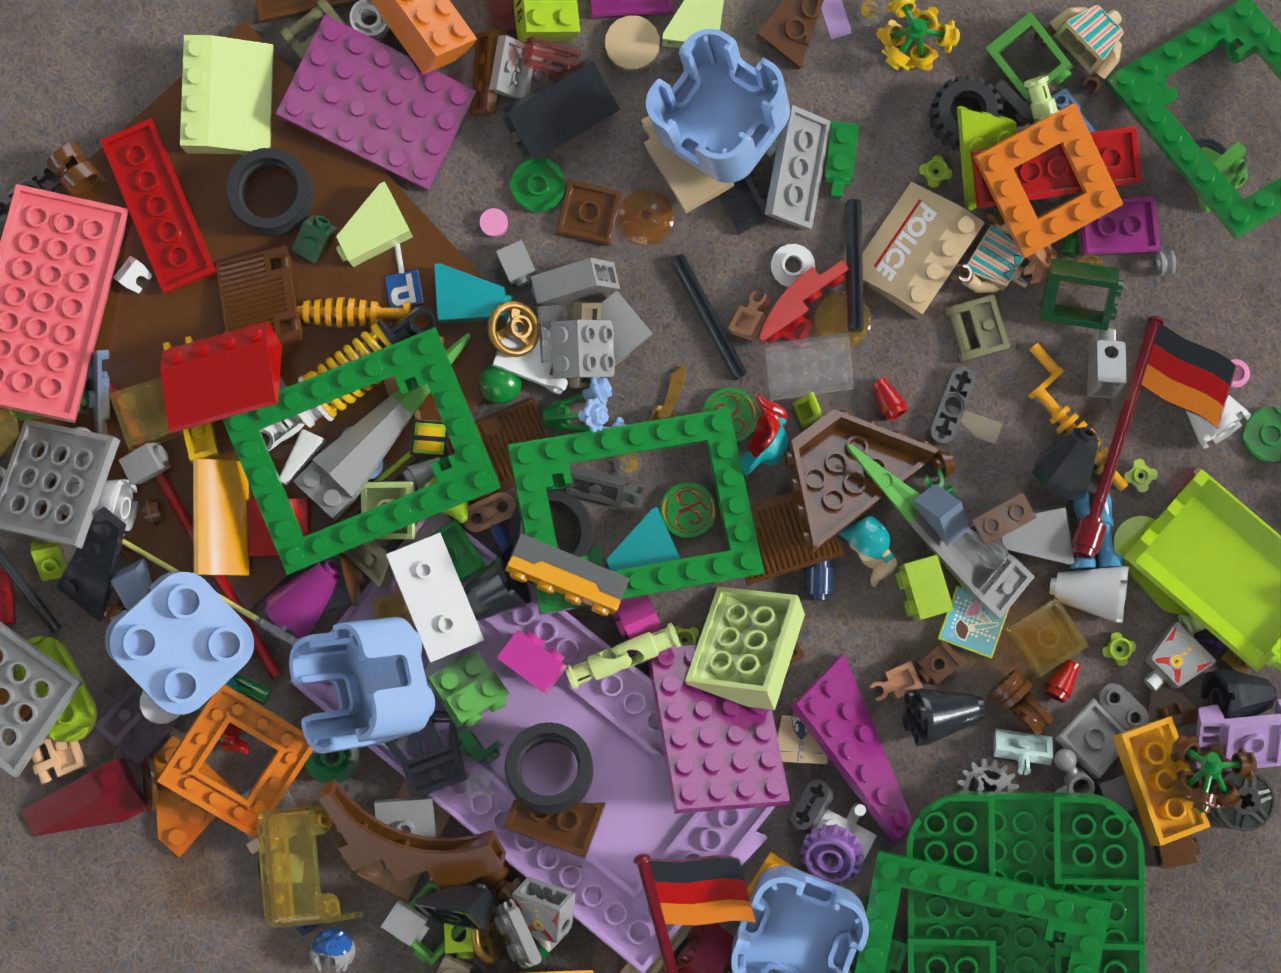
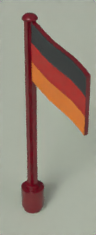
M1150 316L1147 319L1149 324L1090 513L1085 518H1080L1077 523L1071 546L1073 547L1072 553L1081 558L1092 560L1095 554H1098L1107 528L1102 523V513L1142 387L1166 403L1200 416L1217 430L1220 425L1236 372V365L1222 354L1184 339L1164 326V321L1159 316Z
M646 853L638 854L634 858L633 862L638 867L666 973H679L666 924L704 925L726 921H749L756 923L753 910L750 907V898L739 858L713 855L682 860L651 859L650 855Z

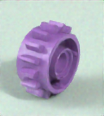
M823 824L819 829L814 827L811 834H806L800 853L803 854L801 862L806 864L807 872L830 883L842 884V881L846 879L851 881L854 873L858 874L864 860V854H862L863 844H858V836L853 835L849 828L838 826V824Z

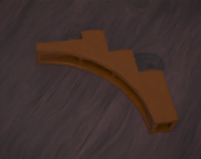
M335 779L325 783L318 798L323 811L328 813L333 820L337 833L343 836L338 848L342 860L348 863L352 871L383 859L386 870L392 873L397 882L427 870L431 882L436 883L441 891L497 871L503 866L506 851L493 830L473 836L457 838L425 837L404 832L381 822L365 812L345 793Z

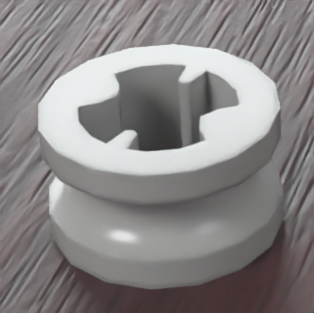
M1172 249L1168 250L1167 253H1163L1162 250L1156 253V266L1159 276L1165 275V272H1169L1170 275L1176 272V257Z

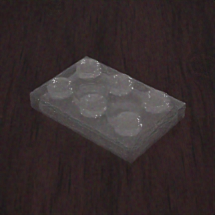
M848 333L764 344L768 389L771 401L802 397L810 392H814L816 395L854 389Z

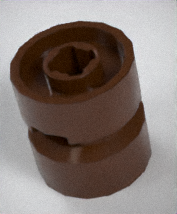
M75 142L68 143L57 149L46 162L57 178H61L60 183L71 196H77L87 191L100 178L99 172L92 163L85 161L86 155Z
M504 860L501 869L480 877L478 881L487 886L488 890L495 889L496 897L504 903L510 899L513 900L512 893L525 881L526 877Z

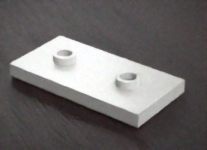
M441 533L386 554L415 629L421 637L422 646L429 663L484 640Z

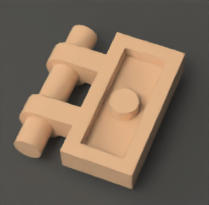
M46 736L32 756L34 763L32 768L34 774L39 776L41 785L53 781L49 772L53 768L56 771L57 777H63L87 767L78 741L70 743L58 742ZM45 744L51 758L46 761L41 750V746Z

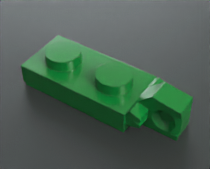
M831 122L824 175L826 177L825 183L832 184L830 199L841 200L844 185H851L859 124Z

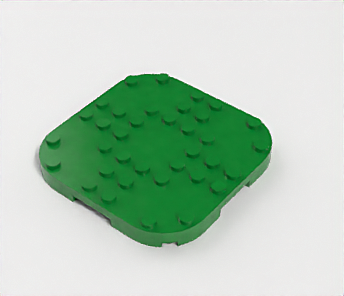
M958 791L936 798L918 814L909 833L907 857L1111 901L1112 906L1098 973H1146L1144 846L1135 821L1119 804L1106 797L1091 793ZM908 889V973H1067L1072 946L1064 945V941L1058 938H1052V942L1044 940L1046 919Z

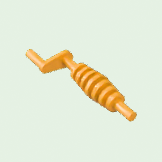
M344 297L337 298L336 307L333 298L326 299L325 307H323L322 299H316L314 306H312L311 300H306L303 302V305L297 306L298 315L303 319L304 323L311 324V320L314 318L315 325L322 326L323 318H325L326 326L333 327L334 318H336L338 328L345 327V318L348 320L349 327L356 326L357 318H359L360 326H366L368 319H371V325H373L379 318L401 319L411 311L410 302H404L403 308H381L378 302L372 301L371 307H368L367 300H360L359 307H357V302L354 298H349L348 306L346 307ZM440 337L444 346V337Z
M1037 342L1029 350L1051 375L1028 395L1029 398L1032 400L1037 397L1048 409L1052 416L1049 419L1052 425L1057 421L1060 423L1056 428L1058 434L1064 430L1068 432L1072 428L1086 427L1088 424L1084 420L1076 425L1074 422L1079 416L1074 413L1069 417L1066 413L1070 411V408L1067 405L1064 407L1059 406L1045 390L1064 370L1055 363ZM1098 437L1097 439L1099 440V444H1098V446H1099V445L1102 443V441H1101V439ZM1106 446L1100 450L1097 449L1094 464L1098 467L1093 471L1097 475L1102 473L1106 458L1104 456L1109 452ZM1116 471L1112 484L1120 492L1128 486V483Z

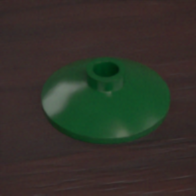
M360 748L337 751L339 758L335 762L330 758L332 752L322 754L313 750L305 762V767L309 774L321 783L325 784L334 779L338 784L349 779L357 770L360 762Z

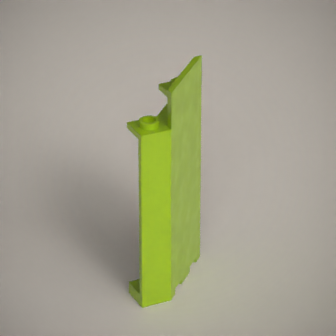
M1201 469L1152 523L1148 530L1124 555V558L1256 672L1264 665H1267L1268 667H1275L1281 673V536Z

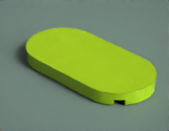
M1135 516L1123 521L1116 528L1113 535L1112 544L1114 551L1124 557L1136 541L1148 530L1155 519L1147 516ZM1124 558L1125 566L1129 567L1128 574L1162 610L1178 615L1189 614Z
M37 636L27 640L83 681V684L47 736L58 742L67 743L77 742L85 738L95 725L97 708L68 649L63 643L51 637ZM19 664L14 668L17 679L19 681L23 680L26 676L24 666ZM40 681L37 684V694L40 697H45L48 694L49 686L46 682Z

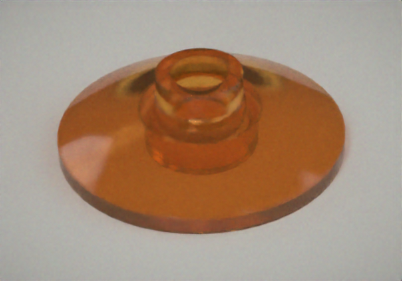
M640 190L632 193L623 201L619 210L618 220L622 232L629 240L640 245H652L662 241L670 233L674 223V212L670 202L662 194L652 190ZM649 211L652 216L650 219L644 220L641 217V213Z

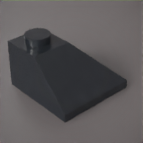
M472 883L471 886L460 884L418 897L414 904L433 922L487 932L496 897L483 884Z

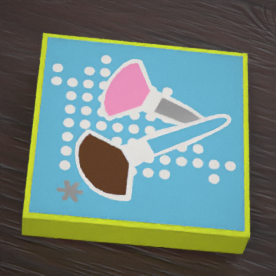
M956 586L951 598L954 610L946 612L937 639L945 640L949 644L991 659L1009 609L1001 619H995L981 604L973 600L963 587Z

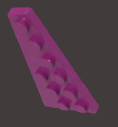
M842 654L830 663L790 707L891 841H895L904 834L914 821L846 657Z

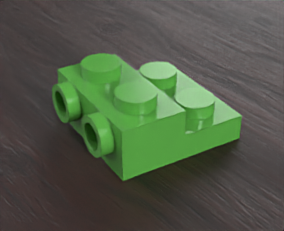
M477 649L430 676L427 680L457 728L465 724L469 728L482 720L481 715L488 710L492 713L500 710L507 704L505 700L510 695L495 670L491 672Z

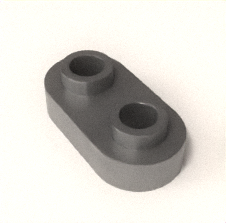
M1106 684L1099 690L1097 695L1098 702L1126 730L1148 723L1149 715L1147 710L1121 685ZM1113 692L1118 695L1116 703H1112L1109 700V696ZM1133 712L1139 715V720L1136 723L1130 720V715Z

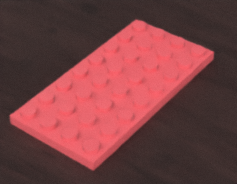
M16 184L0 241L1 408L72 423L76 422L129 216V209Z

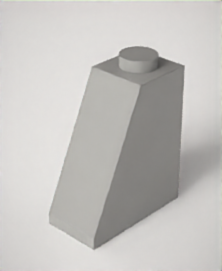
M595 258L584 259L531 276L533 283L531 286L532 295L537 304L553 305L620 289L614 262Z
M1060 505L1033 509L1037 518L993 541L1003 549L1065 564L1074 563L1066 509Z

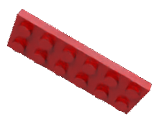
M150 118L101 139L100 142L165 295L217 273L155 121Z
M1132 125L1090 132L1115 186L1142 182L1137 126ZM1061 144L1014 168L1029 201L1083 192ZM986 149L970 151L976 207L979 209L997 206L973 157Z

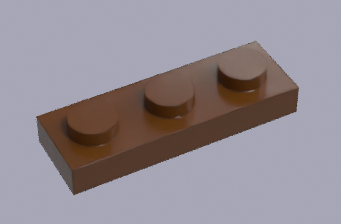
M489 29L475 35L477 38L475 41L473 90H475V95L472 99L471 116L484 117L496 113L498 105L497 93L490 91L489 86L498 36H500L501 31Z

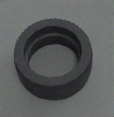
M265 147L248 152L236 161L228 174L226 195L233 214L246 228L264 236H281L292 232L294 229L296 230L308 218L314 201V188L310 175L296 157L281 149ZM267 167H281L287 170L294 177L298 186L297 197L293 205L284 214L274 218H261L254 215L247 208L243 199L244 188L248 179L257 171Z
M546 490L549 505L561 506L571 512L577 520L579 538L570 554L577 557L587 556L592 548L594 539L593 523L588 510L576 497L560 490ZM519 506L515 508L508 527V538L512 551L521 533L523 534Z
M539 723L525 729L512 741L505 759V776L512 794L523 806L540 814H559L573 808L587 794L593 779V761L586 742L573 729L559 723ZM545 742L560 743L567 746L575 754L578 763L577 776L573 784L565 791L555 795H539L532 792L524 784L521 777V762L525 754L534 746Z

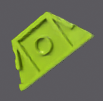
M959 106L957 107L964 202L965 208L971 211L976 208L970 151L988 149L1017 133V125L1010 118L996 117L991 113L976 112Z

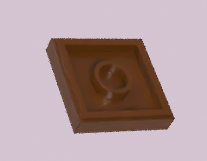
M568 179L556 234L610 247L623 191Z

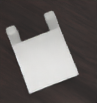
M514 325V330L518 332V327ZM539 326L540 335L536 346L531 352L522 357H509L497 350L492 366L542 385L555 394H561L566 389L568 381L565 378L553 379V375H549L552 367L550 330ZM509 336L501 339V342L511 349L525 346L519 339Z

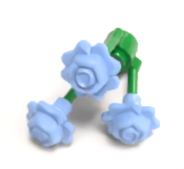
M592 377L590 388L584 389L582 393L572 397L554 400L553 406H545L543 409L545 427L556 428L557 431H591L594 433L605 428L626 424H624V420L621 417H618L611 427L603 426L609 417L607 414L608 409L606 408L607 398L612 396V388L607 378ZM582 399L587 400L586 408L579 411V413H571L570 409L565 407V405ZM579 419L589 427L570 425L569 423L571 420Z

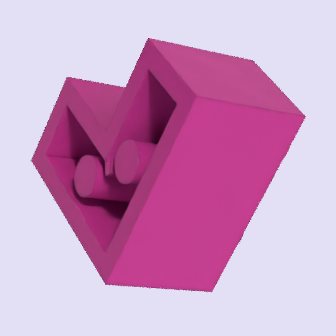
M648 596L621 600L618 610L613 614L614 619L620 617L616 624L622 637L627 635L629 637L624 642L647 632L652 634L663 629ZM629 650L630 656L635 655L638 650Z
M517 630L497 658L541 692L547 694L568 667L562 663L565 657L552 647L548 651L542 647L545 642L531 631L527 630L524 634Z

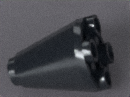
M928 689L907 690L904 693L907 714L903 715L902 722L904 729L911 731L916 746L930 745L978 723L979 719H984L986 714L985 704L980 696L975 697L972 694Z

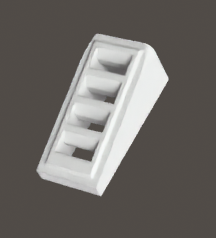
M304 429L301 430L280 475L281 482L289 485L321 449L326 440Z

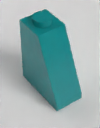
M434 264L437 315L440 325L485 322L489 320L490 314L498 305L512 301L511 295H506L505 289L502 286L442 264ZM510 310L503 312L497 321L507 320V312H510Z
M657 507L653 508L607 558L608 567H605L606 569L617 571L680 559Z

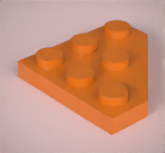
M173 735L154 756V763L159 774L181 742L176 735ZM204 761L199 771L238 793L230 783ZM166 787V791H160L156 806L158 839L178 857H181L217 816Z

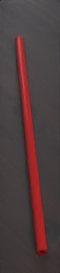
M110 383L109 402L138 449L147 444L115 387ZM163 472L154 478L194 545V522ZM212 576L222 595L243 607L226 577ZM233 609L251 629L254 638V649L272 680L281 676L280 669L250 618Z

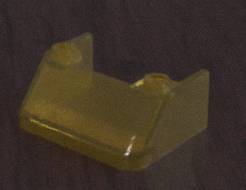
M320 803L265 810L257 819L264 916L267 924L273 928L332 923L363 917V911L340 912V903L334 894H321L316 835L328 832L332 825V819L328 813L323 811Z

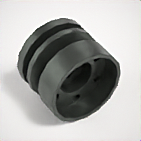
M1222 771L1221 777L1223 781H1230L1240 785L1242 790L1239 796H1244L1247 804L1241 805L1240 803L1238 806L1219 810L1211 808L1210 813H1208L1209 817L1218 825L1239 831H1254L1264 826L1272 817L1276 805L1275 792L1270 783L1263 776L1255 772L1254 779L1248 781L1245 776L1237 777L1232 771ZM1216 779L1211 781L1209 789L1211 794L1213 788L1218 784Z

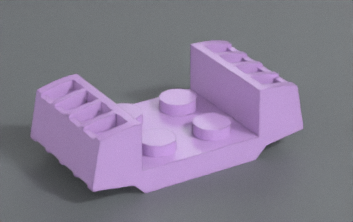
M1277 699L1275 714L1225 719L1218 705L1199 708L1196 728L1197 744L1200 748L1199 753H1205L1211 750L1212 745L1219 744L1223 747L1225 757L1231 760L1232 755L1238 753L1239 748H1245L1246 752L1254 753L1257 768L1281 766V699ZM1195 760L1196 768H1201V764Z

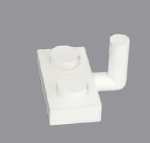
M855 803L852 806L846 819L827 809L817 826V829H819L823 824H838V826L849 828L853 835L858 836V844H863L862 854H864V859L877 836L856 824L859 817L866 813L865 806L860 803Z

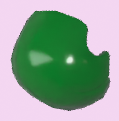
M493 363L489 364L482 371L479 380V387L483 396L494 404L503 405L512 402L520 393L521 377L492 366Z

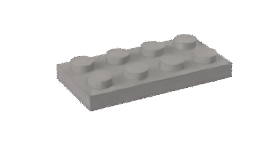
M790 105L789 119L779 133L764 215L804 230L812 229L831 121L797 106Z

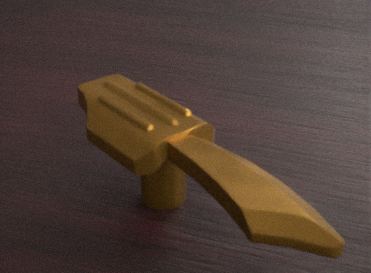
M682 366L677 371L671 373L664 405L655 406L649 421L677 417L676 412L672 410L684 386L686 366Z

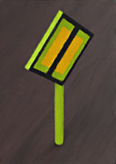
M413 419L410 451L373 482H382L413 455L446 457L448 433L443 421Z

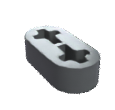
M817 779L811 781L806 786L791 814V822L795 828L803 832H811L814 827L817 828L834 797V791L828 783ZM816 789L822 790L825 793L823 798L817 797L814 794ZM802 814L810 818L808 823L800 819Z

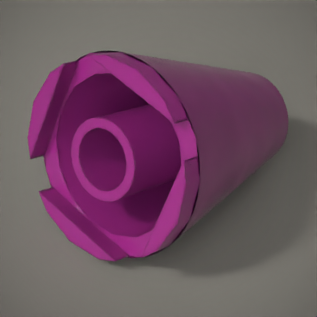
M329 561L315 563L263 601V604H267L264 608L266 614L284 632L288 628L294 631L295 634L292 637L296 639L311 635L340 581L339 569Z

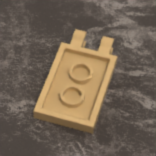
M647 116L641 120L642 127L649 137L644 142V146L685 213L692 211L734 187V182L723 183L716 181L665 148L657 137L650 117Z

